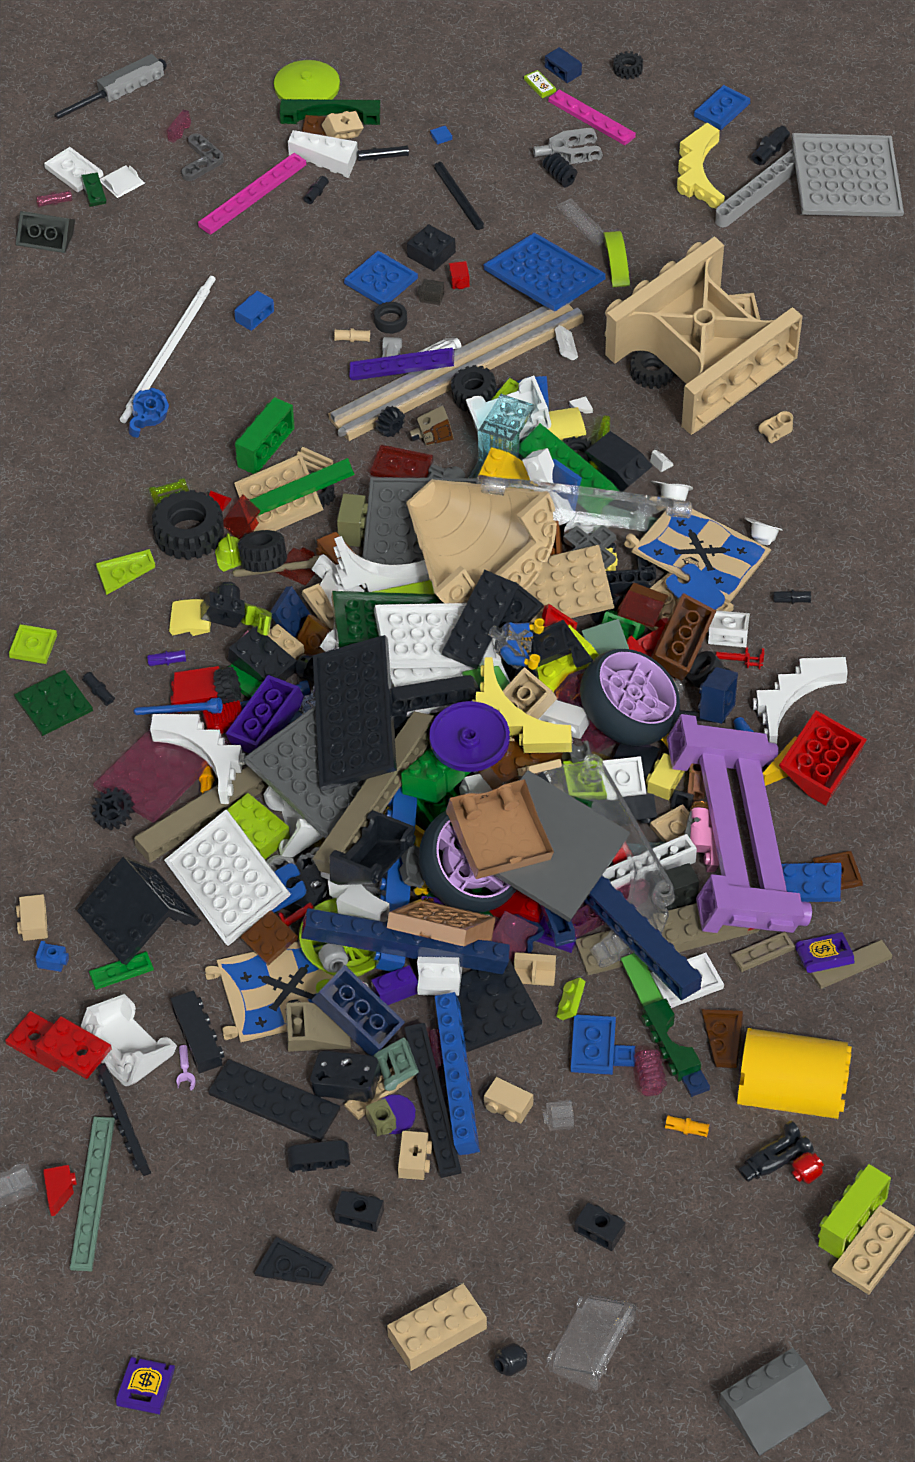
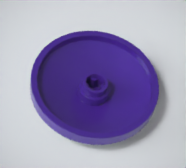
M466 701L445 708L436 716L430 728V745L434 755L444 765L458 771L475 772L487 769L500 761L509 747L510 730L506 719L497 709L481 702Z

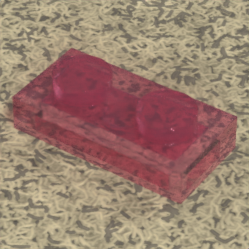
M183 109L167 129L169 142L175 143L178 138L182 137L183 131L190 127L189 111Z

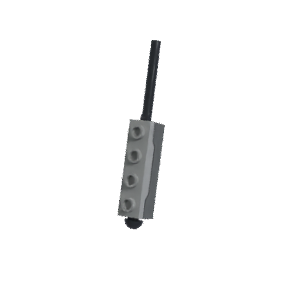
M150 54L97 80V93L55 113V117L59 119L100 98H105L108 102L117 100L141 86H146L148 83L160 79L164 76L167 63L165 60L157 59L153 54Z

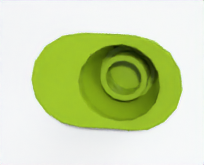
M229 533L220 540L215 551L218 566L223 572L241 565L238 549L240 539L230 536Z

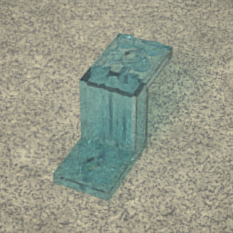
M500 394L478 430L479 461L468 478L478 477L491 447L509 452L519 458V434L534 411V404Z

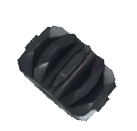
M387 406L385 410H381L380 415H377L378 419L375 421V428L384 436L394 437L403 428L405 415L397 407Z

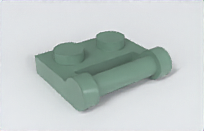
M405 1038L396 1041L374 1055L378 1059L384 1078L383 1084L387 1091L396 1089L398 1084L419 1073L410 1046ZM389 1057L395 1071L393 1076H391L386 1062Z

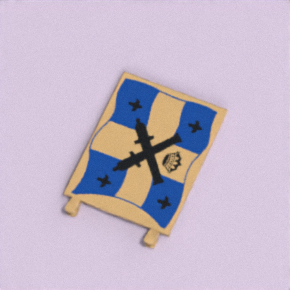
M661 496L658 499L659 503L656 505V508L665 512L640 541L633 534H628L624 545L628 548H633L632 553L688 582L690 577L684 574L681 568L687 564H695L723 593L725 601L730 603L766 559L771 549L676 500L671 504L667 498Z
M300 941L294 942L269 966L255 952L217 960L218 967L208 966L205 968L207 980L221 976L235 1022V1026L223 1028V1037L225 1040L239 1036L240 1042L287 1032L286 1003H314L312 999L317 994L316 984L323 979L331 980L334 976L317 968L306 958L301 949Z

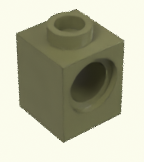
M385 1098L366 1106V1117L377 1137L387 1135L396 1129V1117Z

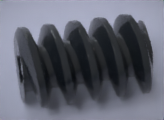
M560 153L550 154L542 162V166L564 188L572 185L578 173L577 170Z

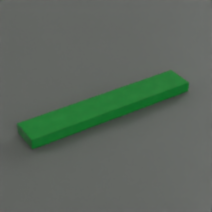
M346 458L246 502L251 516L255 518L355 474L349 459Z

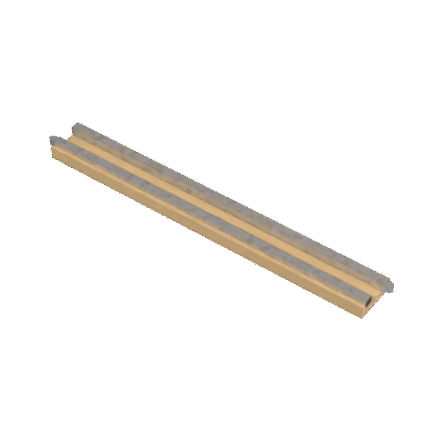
M573 300L555 312L546 306H542L454 350V366L410 372L330 412L329 420L338 429V436H344L350 441L376 427L375 421L378 419L377 415H380L381 410H385L387 406L397 407L404 414L451 390V380L454 378L455 373H459L458 370L465 369L466 366L472 367V365L477 367L484 366V369L488 368L491 370L556 337L555 328L561 325L570 330L584 323L582 311L579 308L573 309L569 305Z

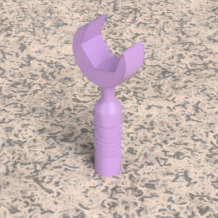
M181 1045L179 1046L180 1066L183 1069V1073L177 1077L176 1083L179 1088L180 1082L188 1080L191 1083V1091L194 1089L196 1081L194 1075L187 1072L189 1067L187 1046Z

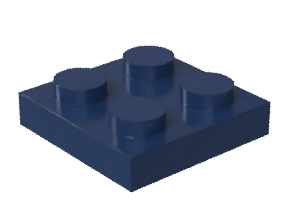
M292 586L284 589L270 611L276 624L294 638L305 623L307 616L310 615L309 610Z

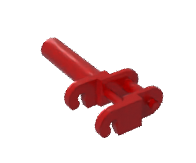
M746 647L745 654L716 652V656L721 660L747 661L745 662L747 668L749 666H757L760 669L764 662L765 648H762V654L759 657H750L748 647ZM750 659H752V660H759V663H758V662H749V661H750Z
M310 902L287 918L284 917L282 912L278 914L281 920L289 927L305 916L308 908L314 909V906Z

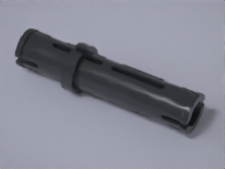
M408 145L379 149L372 147L369 150H358V160L373 159L377 161L382 158L409 156Z

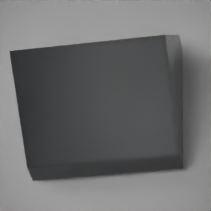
M675 789L670 808L675 809L683 804L690 812L694 802V794Z

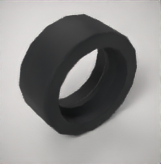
M397 302L382 303L374 310V324L379 331L394 334L400 332L407 325V311L403 305ZM394 313L401 318L397 321L387 322L382 320L381 316Z
M712 651L700 652L697 654L686 677L694 686L700 688L702 682L704 683L707 680L708 674L712 673L716 667L724 668L723 663ZM710 664L705 672L699 674L704 667Z

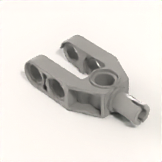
M592 128L563 131L549 138L548 145L533 147L534 157L560 153L569 164L589 162L594 159L600 160L603 156L599 146L568 148L573 145L595 143L597 136ZM589 134L593 135L591 138H585ZM572 136L577 137L575 140H569ZM598 151L596 155H590L592 152ZM582 153L580 157H574L575 154Z

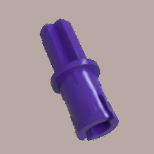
M185 650L165 651V653L148 655V665L167 664L169 666L171 663L186 662Z

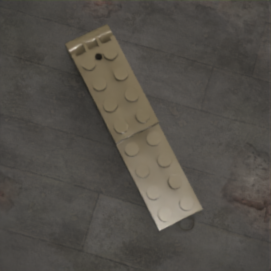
M697 903L654 914L653 919L649 920L650 924L655 929H658L662 936L668 942H671L678 952L757 933L760 930L722 925L718 933L704 932L701 927ZM613 930L576 939V947L587 976L623 967L621 958L634 953Z

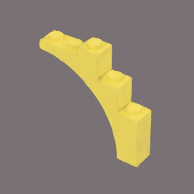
M706 123L680 142L679 154L683 158L679 160L678 172L681 176L677 180V190L680 194L686 195L689 198L695 195L699 200L702 199L708 203L711 208H717L724 202L725 196L716 190L707 179L703 169V162L709 151L719 142L720 130Z
M485 657L484 665H481V677H484V682L480 684L481 692H476V700L472 701L485 703L497 709L508 723L510 736H519V744L523 746L524 753L572 752L571 725L541 721L517 708L505 696L497 682L493 658Z

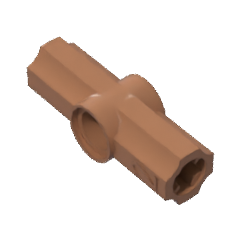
M692 763L689 767L688 793L694 794V800H700L705 797V786L701 765Z

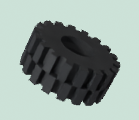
M636 351L632 355L630 375L633 381L636 380V384H642L644 388L649 386V389H653V386H656L658 389L661 388V385L667 386V382L671 383L675 373L656 355L648 351ZM654 366V367H657V368H659V369H658V370H655V371H651V370H648V369H646V368H647V367Z

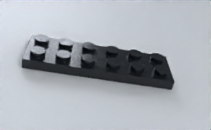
M484 569L441 655L477 670L496 634V626H500L520 584Z
M228 1059L208 1091L209 1095L319 1142L322 1141L340 1111V1105Z

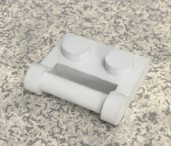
M445 338L419 352L451 347L457 350L461 348V343L458 338Z

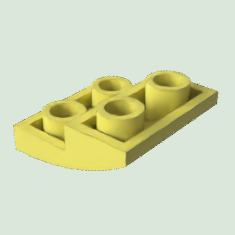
M578 407L549 411L551 427L548 430L560 440L586 435L584 422Z
M190 599L172 603L169 628L172 636L190 632L192 636L210 632L211 622L201 619V604L204 600Z

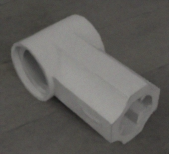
M384 337L382 357L401 354L402 338Z

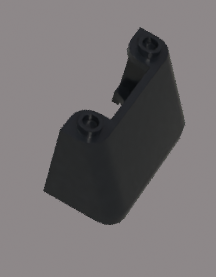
M372 810L367 815V819H370L368 828H362V837L346 854L334 850L329 855L330 882L337 885L375 884L381 881L383 875L409 847L414 845L416 840L414 835L415 826Z

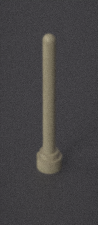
M321 555L313 556L308 561L285 563L277 569L267 572H252L246 569H238L233 571V576L242 577L311 568L312 570Z

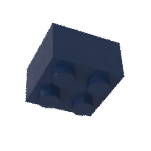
M716 667L712 673L708 674L707 680L704 683L702 682L699 693L702 694L698 705L701 719L720 724L723 723L736 704L738 672Z

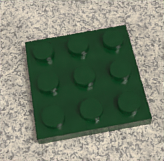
M65 670L14 694L16 701L42 736L93 711L91 704Z

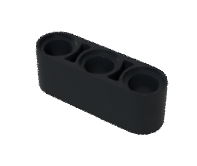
M338 1140L293 1145L287 1149L289 1171L295 1173L298 1170L306 1172L315 1171L317 1168L325 1170L338 1168V1166L348 1167L350 1165L349 1144L346 1141Z

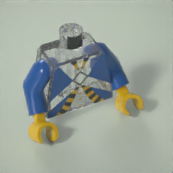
M536 619L534 624L508 622L501 628L494 625L489 631V636L495 639L494 651L508 665H512L515 669L528 665L532 670L536 669L540 656L537 654L530 655L533 633L530 630H533L536 634H541L544 630V620Z

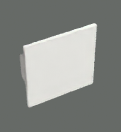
M126 165L100 179L101 183L117 198L145 184L138 177L137 172L131 166L128 168Z

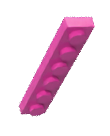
M561 90L556 91L548 98V102L623 145L628 144L636 137L635 132Z

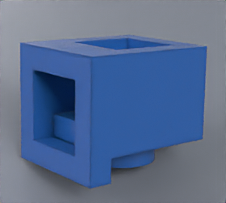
M41 941L35 957L37 967L61 972L63 965H67L69 960L66 948L46 944L45 941Z

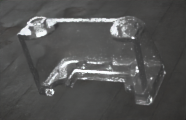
M586 1294L584 1297L580 1296L576 1304L577 1310L555 1351H550L547 1362L549 1363L550 1372L597 1393L602 1384L599 1382V1378L601 1379L603 1374L606 1373L607 1364L623 1334H626L628 1329L631 1330L635 1322L636 1304L625 1300Z

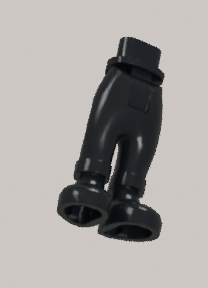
M792 1120L784 1125L785 1134L783 1137L780 1136L775 1141L759 1148L744 1162L745 1165L738 1169L747 1182L754 1178L758 1180L760 1176L773 1173L787 1163L794 1161L797 1156L802 1155L804 1152L812 1153L814 1151L810 1140L806 1136L801 1137L798 1126ZM795 1144L793 1147L786 1149L789 1145Z

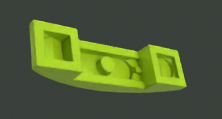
M621 231L604 232L612 287L630 286L627 256Z
M245 603V616L241 622L245 625L257 626V632L262 635H269L272 613L263 608Z

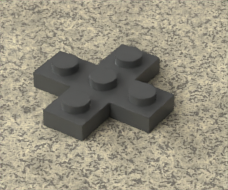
M576 525L563 536L564 541L573 548L571 551L599 545L605 569L616 561V556L606 549L616 540V535L604 525L599 527L590 536Z

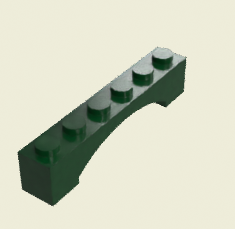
M281 99L280 122L281 124H297V122L304 120L306 115L328 116L332 113L340 114L346 111H356L363 125H380L381 102L380 100Z

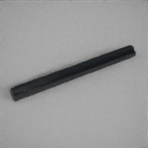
M440 161L435 163L434 169L475 229H483L484 222L444 164Z

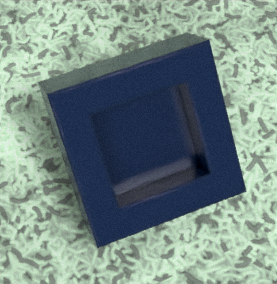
M701 1070L682 1077V1082L690 1097L710 1090V1085Z

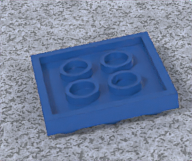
M377 251L344 279V283L380 305L385 302H391L418 279V273Z

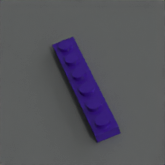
M451 347L350 362L351 380H360L454 366L455 351Z

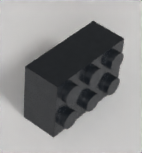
M257 626L229 647L228 660L234 666L261 682L268 675L286 681L296 672L297 660L268 635H262L257 632Z

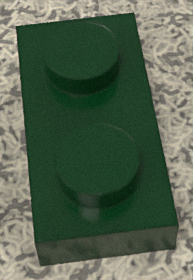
M98 172L81 175L89 207L106 204L107 200Z

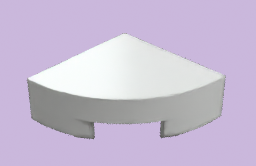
M586 397L569 401L571 408L578 407L579 411L583 413H593V408Z

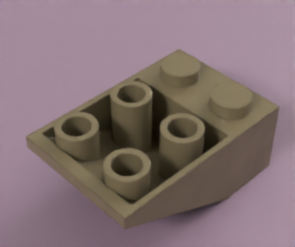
M286 1003L288 1052L351 1049L350 1036L315 1003Z

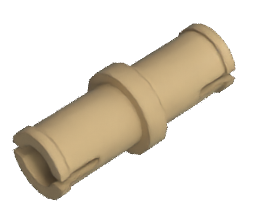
M351 328V330L335 329L334 341L370 342V330H354V328Z

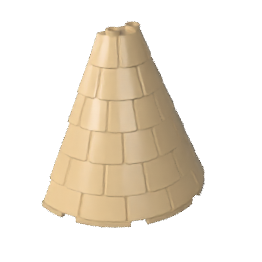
M432 479L406 503L420 549L423 552L434 593L443 603H467L484 569L517 582L527 590L539 576L537 571L543 562L548 561L554 545L557 523L553 520L555 506L547 491L491 487L485 484Z

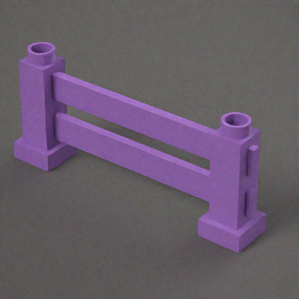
M681 714L667 737L672 769L687 771L692 763L701 765L721 869V875L711 874L696 897L702 931L718 933L722 925L793 933L798 926H808L812 917L811 904L801 901L800 893L787 892L762 774L763 767L765 765L769 766L778 756L777 744L768 742L767 734L697 725L696 716ZM726 768L737 769L760 889L750 888Z

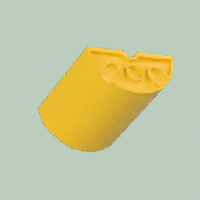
M748 1028L737 1104L838 1119L839 1112H844L845 1100L841 1099V1096L846 1094L852 1046H848V1042Z

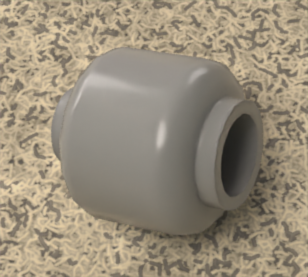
M327 943L319 951L320 961L328 972H338L348 963V956L341 945Z

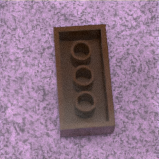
M682 593L671 611L651 658L657 661L669 675L682 681L693 665L717 610Z
M513 736L511 738H514V741L509 742L507 752L502 759L493 766L478 771V773L490 788L495 790L504 784L520 781L523 776H519V768L561 759L564 752L524 753L523 746L519 744V736Z

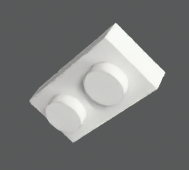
M561 325L557 326L555 333L560 354L565 358L575 360L578 358L572 332Z

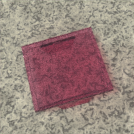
M505 911L501 919L496 920L494 924L492 942L509 944V959L514 961L515 953L525 952L527 940L535 935L538 927Z

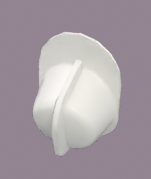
M651 481V483L661 487V496L667 498L671 504L674 500L684 504L688 491L693 490V487L687 485Z
M744 518L752 523L751 535L756 542L762 545H770L776 539L779 530L783 531L780 528L766 525L754 519Z

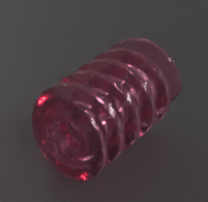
M642 1050L634 1055L642 1088L641 1091L645 1096L659 1095L667 1085L666 1076L663 1072L664 1067L661 1065V1054L658 1050Z

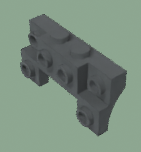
M413 845L401 856L403 865L399 871L405 884L421 888L425 882L419 865L420 847ZM439 855L442 868H443L445 874L447 875V873H446V871H445V869H444V866H443L442 856ZM459 870V874L464 877V874ZM463 889V891L471 894V889Z

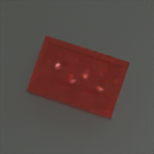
M381 445L370 474L371 476L386 478H426L433 462V455Z

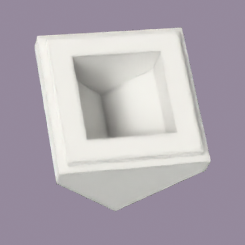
M653 450L650 462L660 472L673 466V463L663 453Z

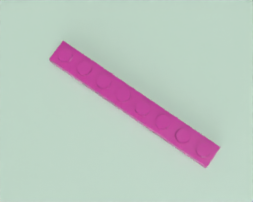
M296 153L291 154L198 222L199 228L210 235L306 166V160Z

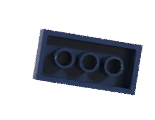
M346 965L312 999L328 1017L370 1056H374L405 1023Z

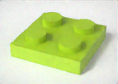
M20 624L9 651V657L46 664L56 640L57 631Z

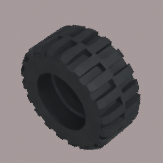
M181 490L179 491L180 493H171L168 498L164 497L161 503L156 505L152 514L153 533L159 549L163 552L165 551L171 557L175 555L176 559L183 557L186 560H191L192 557L198 559L202 558L203 554H210L212 552L211 549L215 550L220 540L223 539L224 524L220 505L210 495L206 496V493L201 491L197 493L195 490H190V492ZM186 520L201 522L199 526L191 529L175 527L176 524Z

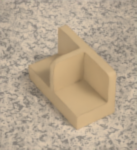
M515 953L514 968L523 984L554 986L556 955Z

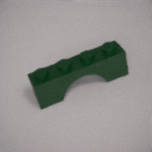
M665 998L643 1006L641 1020L645 1027H649L652 1042L658 1044L661 1059H666L669 1074L675 1076L679 1082L682 1081V1077L700 1071L701 1062L693 1047L680 1046L669 1038L667 1032L674 1025L675 1014Z

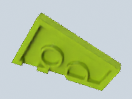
M150 549L96 563V568L105 593L108 595L155 568V562Z

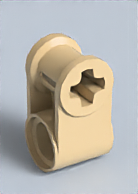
M787 411L780 412L776 416L762 422L758 430L768 438L770 443H773L792 432L793 415Z

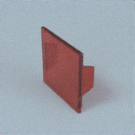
M242 494L223 520L224 527L235 537L241 539L244 533H251L258 526L259 522L256 517L261 510Z
M293 547L288 553L285 563L308 561L315 554L304 547L301 550ZM311 568L284 569V571L275 572L305 586L315 575Z
M628 590L618 616L654 628L664 602Z

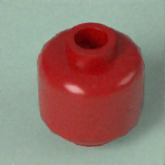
M804 1152L792 1162L794 1171L791 1173L798 1182L803 1181L806 1184H811L823 1174L822 1167L824 1164L814 1152L812 1154Z

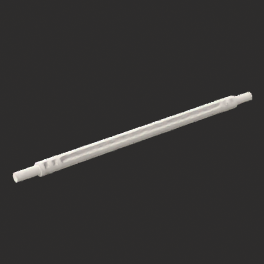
M209 276L204 286L200 287L128 401L126 410L120 417L122 423H126L132 414V404L135 395L140 390H149L210 293L209 289L216 280L214 276Z

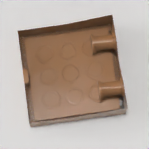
M525 779L504 784L486 793H468L450 798L446 812L475 879L551 860L554 851L539 820Z
M419 899L390 911L387 928L466 946L477 940L492 941L495 917Z

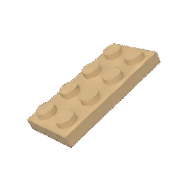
M879 1205L832 1267V1272L869 1295L913 1237L915 1226Z

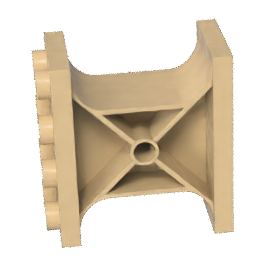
M715 236L704 244L701 242L695 243L688 250L685 258L678 263L674 261L667 263L657 278L651 282L648 280L640 282L629 298L624 301L620 299L615 300L605 312L607 316L605 355L614 364L632 351H648L656 355L686 383L684 386L682 428L691 435L797 359L802 315L793 307L775 320L764 321L756 319L749 315L720 288L724 245Z

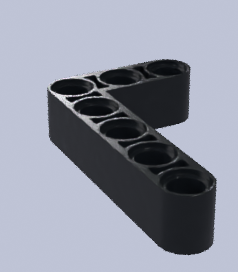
M636 555L637 570L606 571L611 594H627L633 583L651 588L656 584L655 564Z
M471 675L391 688L395 738L406 724L407 712L476 700V692H481L475 678Z

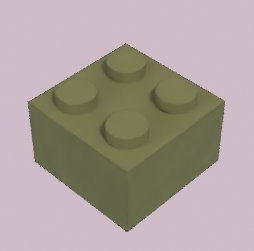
M343 494L337 526L338 534L342 536L348 546L361 547L362 541L365 539L368 503H366L364 495Z

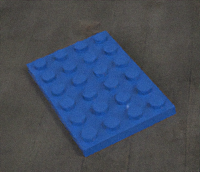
M536 233L531 234L484 264L485 271L554 312L606 279L604 272Z

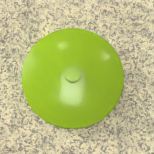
M301 60L290 63L283 67L274 79L275 93L280 100L333 99L340 88V79L336 70L326 63L315 60Z

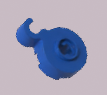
M150 388V390H140L135 395L132 404V414L134 417L129 424V434L132 437H139L140 428L157 425L166 418L169 404L166 395L162 391Z

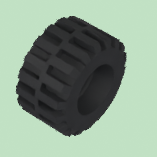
M466 366L465 369L458 370L459 373H455L454 378L451 380L454 402L464 412L468 410L470 413L466 399L473 396H482L485 402H488L497 393L494 374L490 372V369H484V366Z
M259 530L245 535L238 542L241 565L247 571L267 572L277 569L287 561L284 536L280 532Z

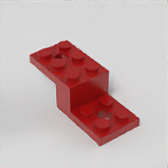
M32 1011L26 1015L5 1040L8 1046L54 1072H57L61 1066H64L85 1079H88L112 1050L111 1044L61 1016L53 1024ZM31 1034H40V1038L37 1040L29 1039ZM81 1049L88 1051L85 1055L80 1056L77 1054Z

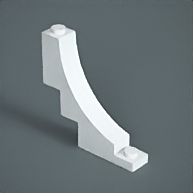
M323 554L319 556L312 570L323 579L320 586L332 606V591H344L342 583H337L335 573H338L336 565ZM356 586L345 590L354 592H364V590L360 586ZM335 621L333 630L327 634L320 646L325 652L339 648L337 645Z

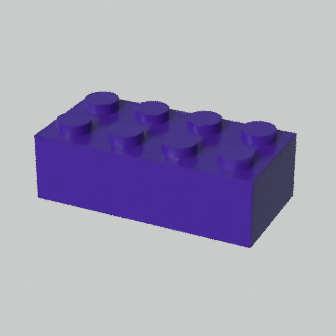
M268 675L226 732L231 745H241L242 751L250 754L284 729L305 701L300 688Z

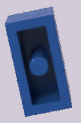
M256 291L234 310L235 322L252 331L274 312L273 299Z

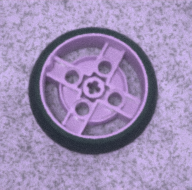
M613 649L597 656L589 663L583 673L580 685L583 708L591 722L609 738L626 745L644 746L661 740L674 727L680 710L678 689L669 673L648 655L631 649Z
M446 811L438 815L430 823L420 843L419 865L423 879L435 897L447 906L481 913L500 907L513 896L517 889L494 875L475 879ZM454 843L458 845L459 850L455 848ZM439 849L443 851L442 861L447 875L445 874L440 862ZM459 870L464 874V877L459 874ZM486 886L494 894L479 896L467 893L463 889H476Z

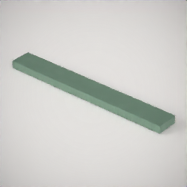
M93 1117L70 1270H93L115 1118Z

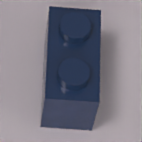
M558 47L545 55V68L564 82L569 83L582 75V63L562 48Z

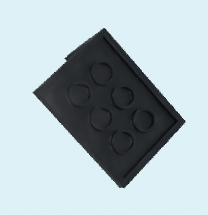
M126 857L121 858L77 910L120 962L125 965L133 959L168 917L174 921L179 920L185 925L191 924L196 926L201 922L200 918L155 868Z

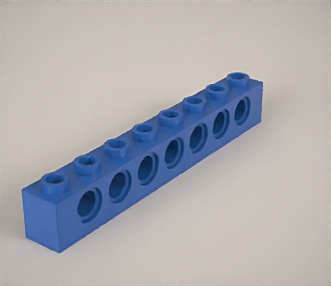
M455 992L435 996L454 1146L459 1155L480 1152L460 1002Z

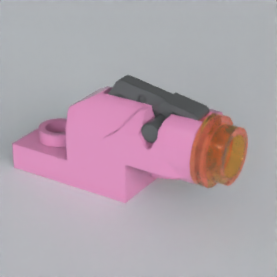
M696 801L690 808L685 834L689 836L697 848L696 852L705 853L704 865H707V872H715L719 866V859L708 803Z

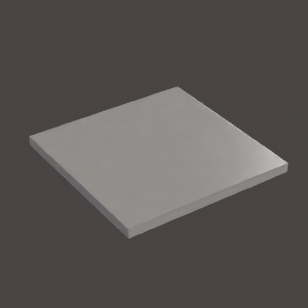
M792 133L791 138L802 214L903 216L904 211L892 136Z

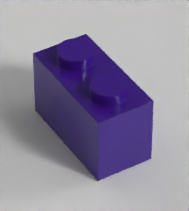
M409 965L371 980L372 991L387 1005L418 994V981Z

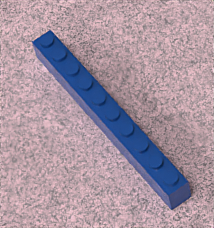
M400 787L389 802L385 815L415 826L417 798L404 795L402 787ZM401 857L383 875L379 883V890H382L379 899L389 903L390 911L409 904L411 886L403 882L399 871L403 865ZM374 951L373 960H376V969L393 972L401 969L405 964V957Z

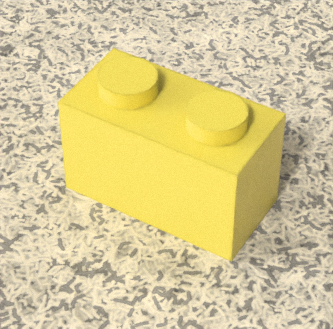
M664 753L660 760L657 759L654 765V772L650 773L646 779V785H648L647 792L666 800L671 798L685 773L682 770L672 769L670 755Z

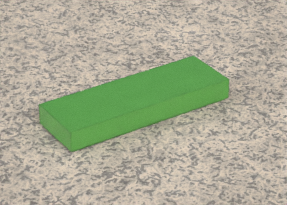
M635 953L621 958L622 965L642 1007L662 1000V996L647 965Z

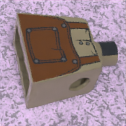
M443 406L418 417L419 428L410 431L413 441L423 438L426 446L454 440L449 419Z

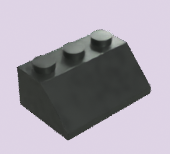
M20 211L16 245L65 253L74 233L75 219Z

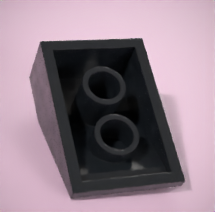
M611 431L585 451L606 478L617 489L622 491L626 490L653 466L642 452Z

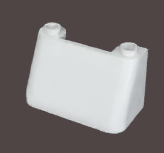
M535 376L524 378L519 383V391L488 402H485L482 396H473L466 399L484 450L488 451L491 447L500 448L524 440L539 423L547 429L551 427L548 407Z
M270 786L263 794L266 804L272 810L282 811L284 821L289 826L290 839H284L279 844L281 856L294 857L323 838Z
M125 994L87 1007L81 1028L111 1044L112 1050L101 1063H106L109 1071L124 1086H130L137 1083L173 1056L177 1045L168 1037L160 1038L156 1042L133 1019L135 1005Z

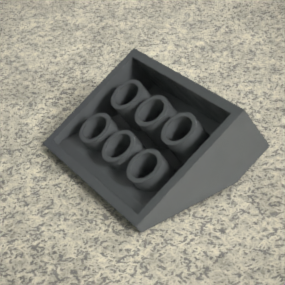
M794 1348L786 1351L721 1392L719 1405L759 1456L832 1410L807 1364Z

